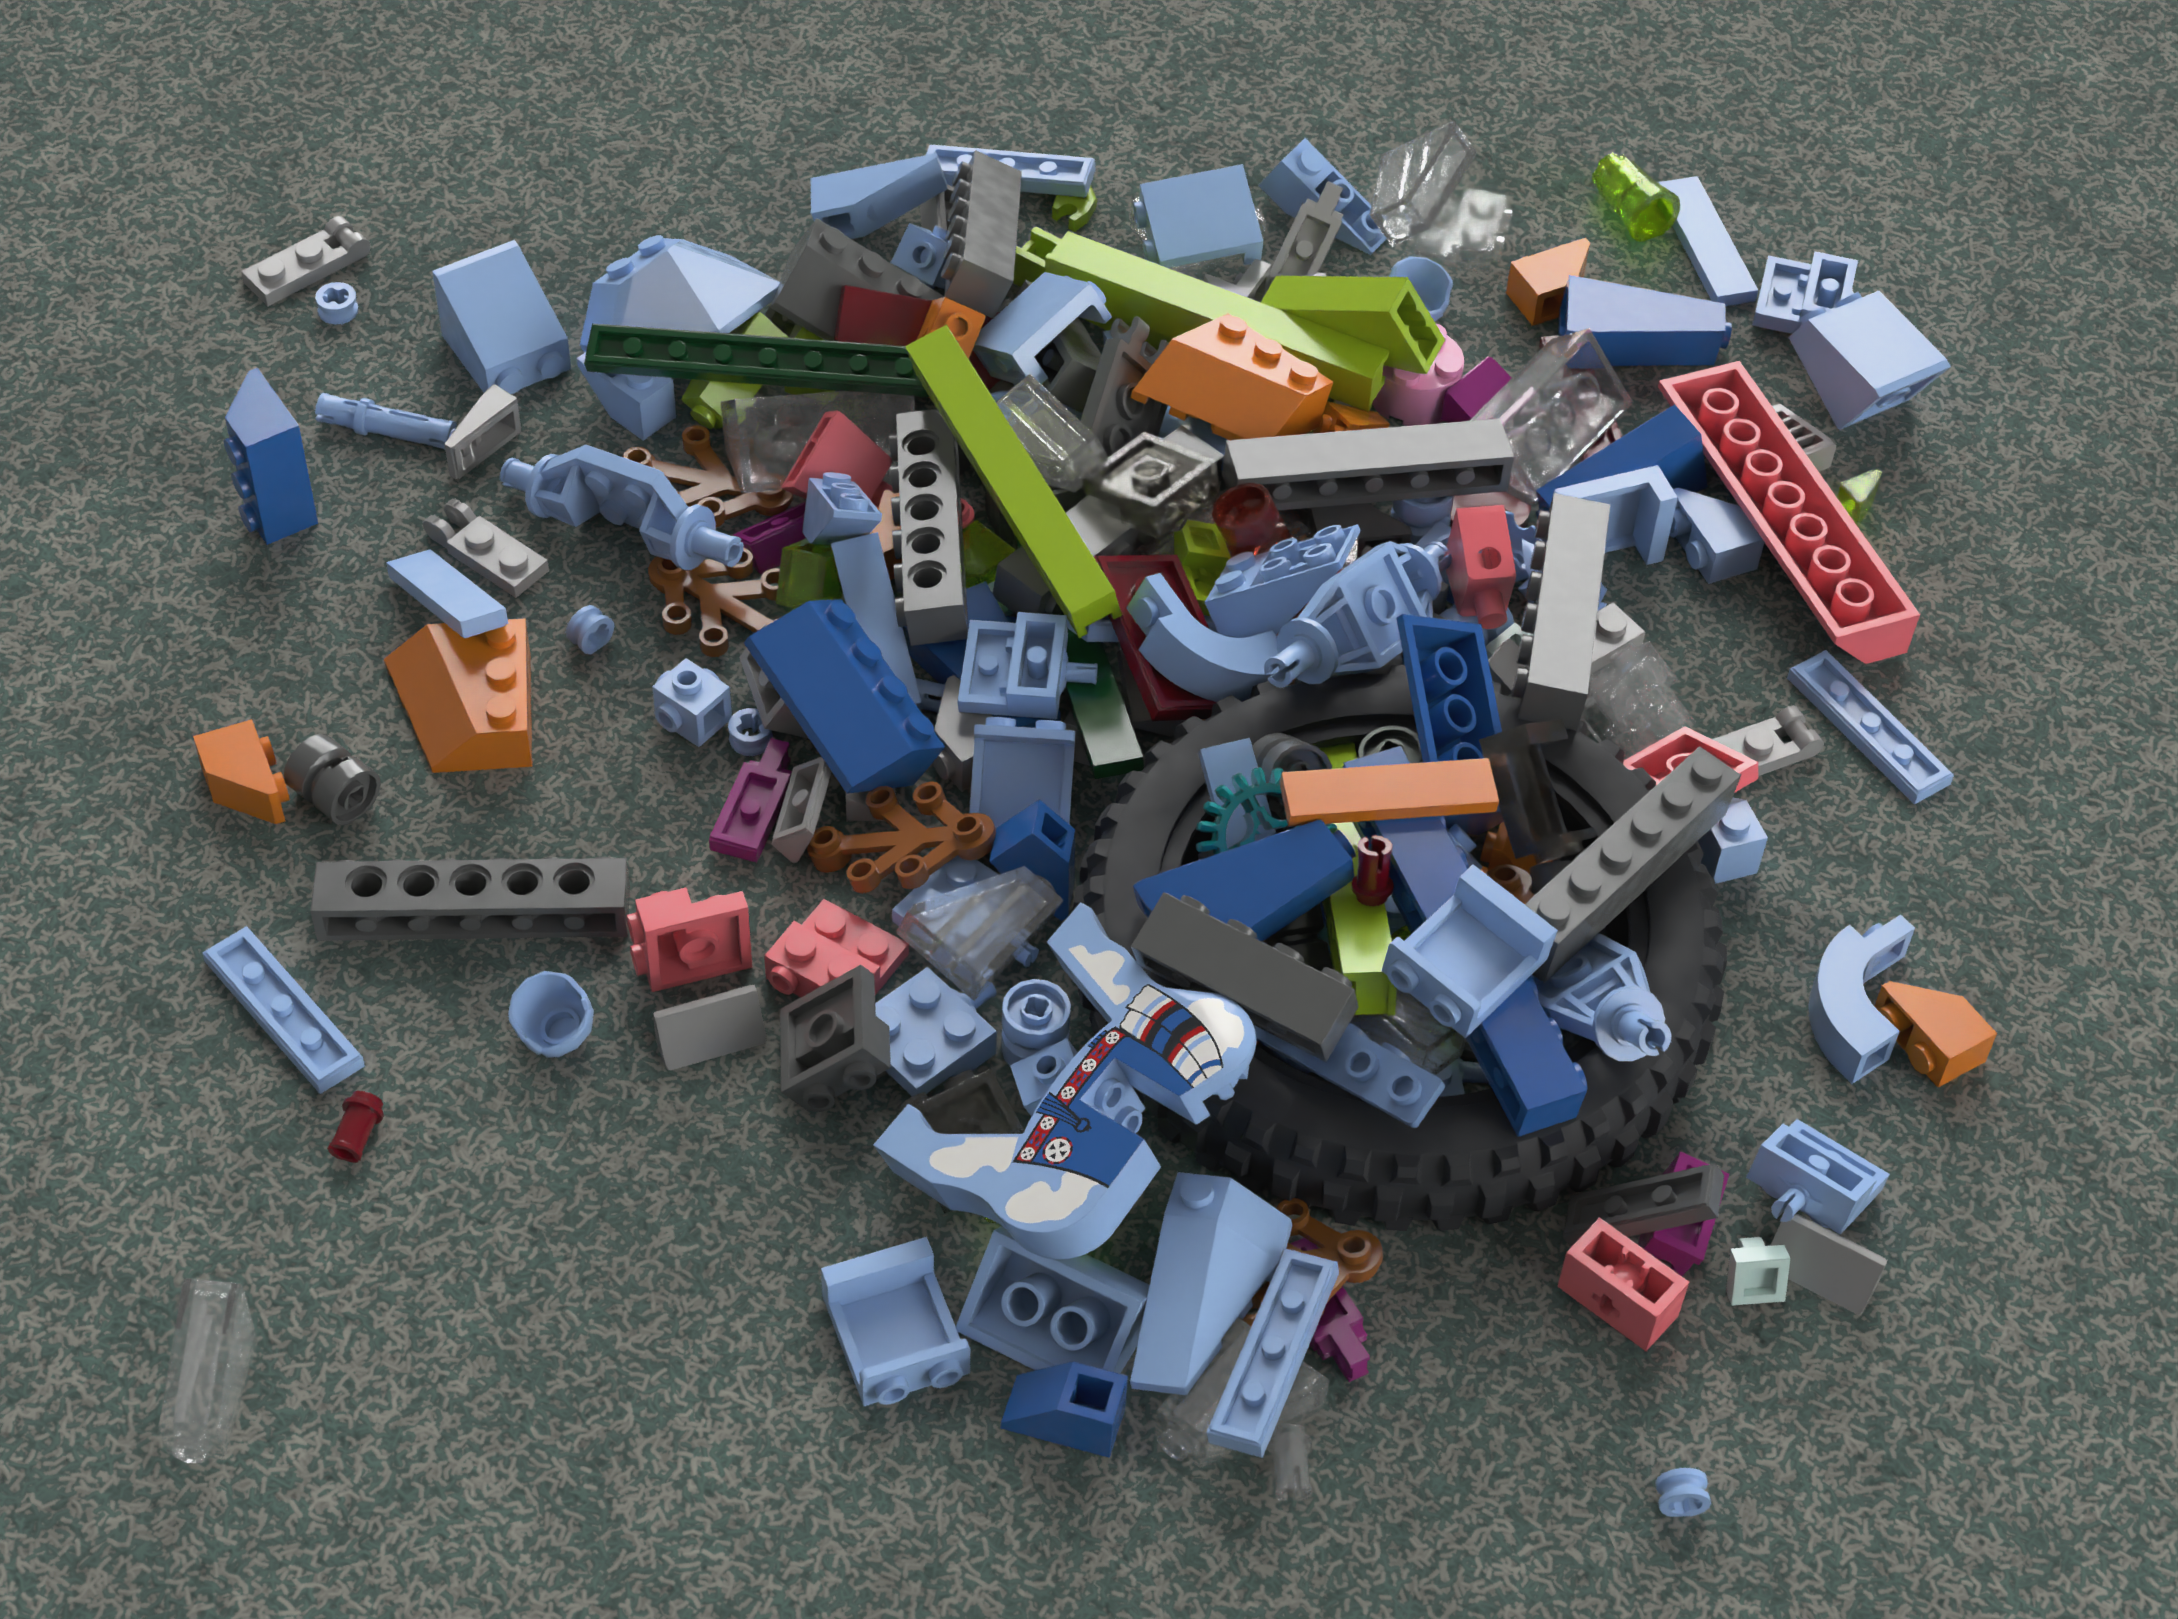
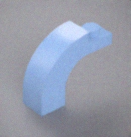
M1161 573L1145 577L1126 608L1147 636L1138 649L1145 659L1174 684L1199 697L1218 702L1232 695L1243 702L1250 699L1253 686L1267 682L1269 677L1279 671V667H1277L1270 673H1264L1265 662L1278 654L1277 636L1273 630L1250 637L1234 638L1208 629L1190 614Z
M1902 915L1897 916L1885 925L1881 923L1873 925L1862 936L1851 925L1841 930L1826 948L1809 998V1020L1815 1040L1830 1063L1851 1084L1890 1059L1900 1032L1873 1006L1866 995L1863 984L1905 957L1915 927Z

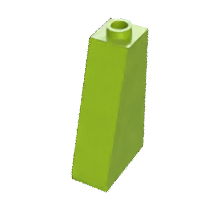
M1275 276L1261 303L1388 349L1389 356L1384 363L1385 366L1418 374L1428 373L1445 342V338L1408 277Z

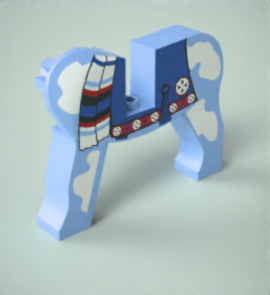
M1081 902L1050 937L1047 943L1067 975L1108 1024L1062 1070L1034 1111L1023 1134H940L934 1132L918 1109L908 1104L873 1144L895 1174L950 1210L974 1213L989 1218L1007 1229L1015 1241L1023 1248L1035 1255L1050 1259L1079 1257L1101 1246L1114 1233L1161 1168L1145 1139L1136 1134L1142 1124V1112L1145 1107L1133 1087L1192 1123L1198 1124L1210 1116L1202 1101L1211 1095H1219L1221 1100H1228L1234 1096L1233 1088L1238 1083V1080L1248 1078L1249 1064L1256 1048L1254 1025L1248 1014L1239 1004L1217 993L1167 988L1157 984L1124 947L1109 939L1093 909Z

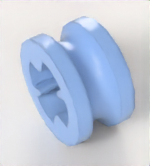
M332 282L322 286L317 291L315 300L318 306V315L326 323L343 324L351 321L357 315L356 292L350 285L342 282Z
M588 605L578 610L567 624L566 637L573 644H578V647L585 654H593L609 642L613 635L614 622L607 615H602V612L596 606Z
M757 708L739 710L729 720V743L732 749L745 756H755L764 753L770 738H773L772 730L764 729ZM752 728L753 733H755L759 729V734L749 736V732L746 731L743 735L742 730Z
M1673 1469L1662 1473L1656 1479V1490L1662 1495L1658 1501L1659 1509L1666 1516H1696L1705 1512L1711 1505L1710 1495L1705 1491L1708 1485L1707 1476L1699 1469Z

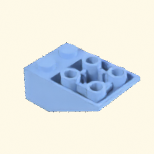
M1332 525L1318 531L1314 538L1297 542L1296 538H1290L1275 544L1268 552L1255 556L1253 552H1244L1230 558L1205 601L1217 632L1234 638L1250 637L1273 630L1277 635L1281 627L1288 623L1311 600L1320 586L1342 568L1361 531L1359 525L1342 529L1341 525Z

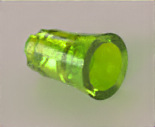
M1611 153L1598 162L1596 170L1592 173V182L1598 189L1601 197L1623 221L1634 240L1643 242L1661 236L1672 227L1680 212V199L1674 192L1656 182L1625 155L1617 156Z

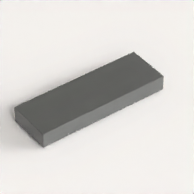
M1714 1163L1570 1195L1563 1238L1572 1247L1599 1217L1626 1237L1718 1218L1724 1174Z

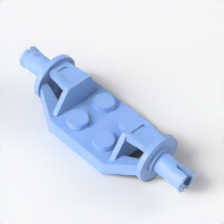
M583 445L561 455H546L535 466L521 462L516 458H510L501 468L500 481L504 482L502 485L525 492L527 508L534 516L541 518L553 517L577 527L596 514L601 513L613 524L622 525L626 523L640 529L639 532L650 554L672 560L678 568L692 570L698 567L706 557L721 562L725 566L733 567L742 556L743 542H740L742 539L716 531L713 512L708 507L695 504L688 507L661 470L589 445Z
M1389 541L1375 546L1324 582L1298 618L1292 619L1281 627L1277 635L1278 654L1269 658L1264 664L1265 674L1270 673L1277 667H1279V671L1269 677L1268 681L1279 688L1286 687L1295 678L1308 684H1320L1331 676L1367 673L1384 666L1402 652L1396 620L1398 616L1408 614L1433 618L1432 602L1441 591L1442 578L1440 572L1449 568L1452 562L1451 554L1446 555L1441 560H1438V557L1449 549L1443 543L1437 541L1429 543L1424 549L1410 543L1397 544Z
M1600 933L1591 939L1545 983L1531 975L1538 989L1539 1002L1548 1018H1553L1562 1029L1595 1041L1604 1054L1618 1061H1634L1646 1055H1660L1655 1047L1657 1046L1662 1051H1665L1671 1043V1032L1668 1026L1664 1024L1665 1016L1662 1005L1655 995L1650 992L1645 971L1636 952Z

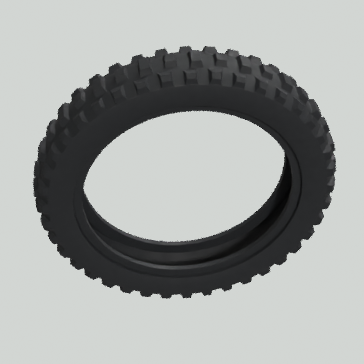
M1391 665L1387 674L1359 673L1339 675L1337 677H1330L1320 684H1308L1296 678L1293 685L1279 688L1267 681L1252 687L1250 699L1241 702L1232 695L1213 704L1211 717L1206 720L1192 716L1176 726L1174 741L1171 744L1160 741L1145 753L1144 769L1141 772L1133 770L1126 774L1118 785L1116 803L1107 806L1100 815L1095 825L1094 842L1089 845L1088 851L1085 852L1080 867V882L1083 884L1075 887L1073 911L1080 902L1092 908L1109 939L1124 947L1135 959L1131 945L1148 918L1138 906L1133 885L1142 879L1198 861V854L1201 852L1197 851L1196 844L1203 841H1211L1212 833H1202L1196 829L1197 823L1200 821L1214 823L1215 817L1203 810L1204 803L1211 802L1198 755L1200 749L1250 738L1253 746L1257 740L1265 735L1282 733L1312 744L1317 748L1354 742L1358 759V749L1361 741L1370 732L1380 727L1400 726L1417 733L1405 665ZM1493 682L1518 814L1514 815V817L1532 838L1541 843L1560 861H1573L1656 786V781L1642 767L1632 770L1626 768L1623 765L1625 752L1611 740L1606 739L1596 743L1587 737V724L1581 720L1577 731L1518 719L1520 701L1502 695L1501 684ZM1697 841L1605 926L1608 937L1611 940L1636 952L1645 971L1650 992L1655 995L1662 1005L1665 1016L1664 1024L1668 1026L1671 1032V1043L1665 1051H1662L1657 1046L1655 1047L1660 1055H1646L1634 1061H1618L1604 1054L1595 1041L1583 1037L1575 1046L1567 1051L1571 1062H1576L1580 1065L1587 1081V1092L1576 1118L1517 1137L1493 1089L1489 1088L1474 1093L1438 1097L1419 1126L1412 1128L1337 1085L1288 1065L1267 1053L1257 1044L1249 1064L1248 1078L1238 1080V1083L1233 1088L1235 1094L1232 1098L1221 1100L1219 1095H1211L1202 1101L1210 1116L1198 1124L1192 1123L1133 1087L1145 1107L1143 1111L1149 1110L1158 1118V1130L1171 1142H1181L1196 1154V1162L1211 1172H1215L1222 1167L1237 1174V1182L1257 1196L1263 1190L1268 1189L1271 1190L1270 1194L1284 1200L1301 1199L1307 1204L1308 1209L1311 1205L1333 1210L1336 1223L1355 1226L1361 1216L1373 1217L1375 1221H1384L1387 1230L1407 1231L1412 1220H1432L1437 1230L1443 1231L1459 1229L1464 1217L1478 1215L1486 1224L1507 1221L1512 1208L1527 1204L1533 1211H1541L1556 1205L1559 1192L1568 1187L1575 1192H1582L1596 1184L1599 1170L1608 1164L1614 1168L1622 1167L1634 1157L1639 1137L1650 1138L1656 1135L1668 1122L1672 1105L1679 1103L1681 1098H1685L1694 1084L1697 1075L1695 1065L1705 1063L1716 1027L1711 1022L1718 1021L1724 996V990L1718 984H1721L1727 965V946L1719 941L1723 934V927L1719 909L1713 906L1718 896L1715 881L1708 873L1706 866L1700 864L1704 853ZM1141 967L1157 984L1167 988L1184 989ZM1078 988L1082 1007L1091 1010L1089 1020L1096 1035L1108 1022Z

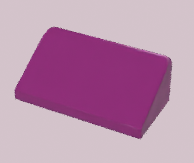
M1487 356L1447 389L1441 419L1448 423L1500 419L1524 398L1525 392L1496 360Z
M806 501L733 534V536L741 538L740 542H743V547L752 553L753 567L758 573L763 574L769 569L779 567L824 546L810 544L802 533Z

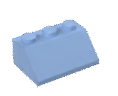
M1002 1226L995 1229L992 1233L956 1324L957 1332L1033 1370L1074 1361L1120 1374L1138 1346L1150 1285L1087 1254L1070 1259H1050L1035 1255L1019 1245L1008 1230Z

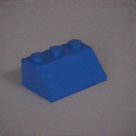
M258 368L248 371L225 416L229 438L224 439L223 442L226 452L237 470L231 473V478L237 493L244 502L243 505L238 507L241 519L249 532L257 530L266 545L318 524L299 425Z

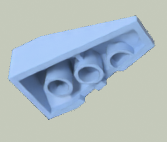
M1177 1173L1161 1227L1130 1380L1132 1389L1187 1395L1222 1348L1221 1339L1237 1317L1243 1319L1252 1308L1251 1299L1265 1280L1271 1282L1284 1249H1286L1292 1230V1220L1230 1177Z

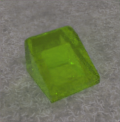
M1879 468L1841 482L1837 498L1858 527L1874 502L1882 476Z

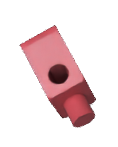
M838 410L825 412L781 488L806 499L809 478L823 479V473L826 472L842 473L851 476V481H855L878 508L884 490L893 491L892 485L883 480L892 464V459L843 413Z
M1504 505L1456 508L1447 543L1449 550L1445 552L1444 557L1449 554L1452 556L1451 565L1446 569L1457 612L1463 617L1477 616L1478 624H1481L1483 629L1498 628L1507 622L1506 611L1516 580V570Z

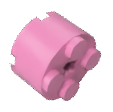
M1436 324L1445 338V342L1427 374H1418L1383 366L1382 375L1386 376L1385 384L1372 402L1373 407L1379 414L1389 419L1390 415L1403 420L1402 425L1406 426L1438 424L1444 421L1441 419L1445 393L1448 388L1462 378L1464 356L1459 345L1447 336V331L1443 326Z

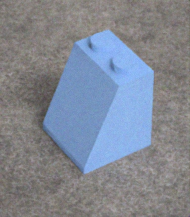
M515 240L432 271L442 336L483 392L495 384L506 392L514 394L524 387L547 378H554L562 372L571 369L568 337Z
M1880 291L1864 297L1859 292L1853 293L1836 303V308L1826 312L1824 307L1817 308L1804 315L1800 319L1802 326L1789 336L1795 351L1839 430L1912 399L1951 367L1948 360Z

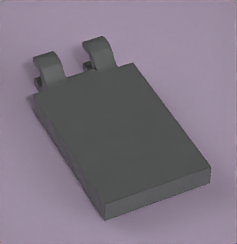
M1134 317L1131 327L1121 319H1116L1113 322L1110 331L1113 339H1106L1067 461L1098 487L1102 486L1156 445L1168 405L1149 398L1146 404L1130 398L1132 390L1169 344L1166 340H1161L1157 351L1148 342H1145L1150 328L1139 317Z

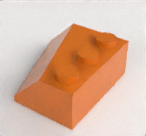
M1225 314L1173 338L1132 390L1130 398L1146 404L1149 398L1170 406L1169 415L1183 421L1188 416L1199 418L1211 424L1212 433L1228 440L1301 435L1319 427L1333 381L1319 373L1312 364L1303 362L1285 351L1278 342L1265 338L1248 327L1243 319Z
M526 618L508 619V624L504 627L468 638L460 636L446 623L427 624L384 658L386 669L397 688L398 696L408 713L432 773L532 767L531 654Z

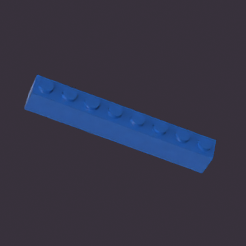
M1398 746L1344 762L1343 768L1410 764L1402 747ZM1444 816L1353 822L1360 838L1362 839L1367 836L1369 851H1371L1372 844L1371 835L1383 836L1391 841L1393 848L1390 858L1389 877L1394 883L1391 897L1412 934L1454 895L1459 877L1469 868L1465 852L1460 846L1453 844L1446 831ZM1529 976L1466 1037L1517 1137L1576 1118L1587 1092L1585 1074L1578 1063L1571 1062L1563 1047L1561 1030L1557 1022L1553 1018H1548L1539 1002L1535 981Z

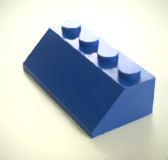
M842 599L808 601L753 633L745 640V646L847 794L871 791L880 786L891 788L913 786L944 750L945 745L935 733L931 721L921 713L909 696L905 684L895 676L883 659L879 647L869 639L857 622L853 610Z
M1401 614L1396 620L1423 763L1489 758L1499 798L1497 811L1444 816L1448 829L1456 823L1466 834L1480 835L1518 814L1482 626L1476 623Z

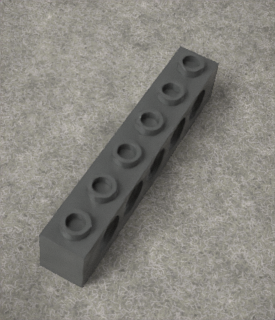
M938 409L896 414L897 433L889 434L892 462L898 461V465H890L892 490L894 494L899 493V497L891 498L893 521L895 526H901V530L892 531L896 559H902V563L894 564L897 593L903 592V597L895 598L898 626H907L911 646L967 639L969 626L958 442Z
M602 856L584 859L547 857L543 859L494 858L491 860H455L447 858L428 861L392 859L389 861L339 860L336 862H316L310 912L317 941L628 937L626 915L629 914L630 883L627 858Z

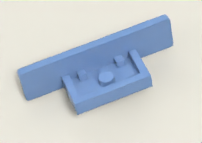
M1351 1022L1348 1024L1327 1062L1254 1025L1256 1041L1412 1128L1419 1126L1445 1088V1084L1439 1077L1412 1063L1409 1057L1398 1048L1386 1042L1381 1046L1371 1041L1366 1033Z

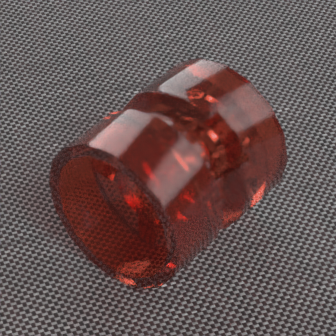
M1244 483L1232 487L1223 493L1214 504L1212 510L1214 523L1222 538L1227 542L1232 557L1244 552H1253L1254 556L1270 551V548L1275 544L1292 538L1283 518L1279 515L1269 491L1261 484Z

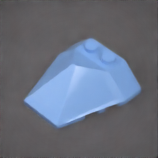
M656 235L642 241L638 245L639 251L629 258H622L611 263L606 268L607 273L593 283L580 346L586 352L592 323L730 333L773 301L780 282L730 255L683 239H667L661 235Z

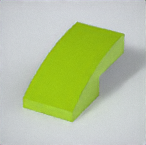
M1178 518L1174 524V555L1179 557L1203 615L1210 616L1205 601L1231 556L1220 525Z

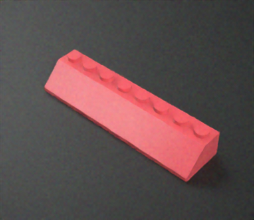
M1736 361L1660 380L1659 390L1670 406L1675 404L1701 433L1704 455L1833 643L1864 664L1907 653L1920 613L1741 362Z

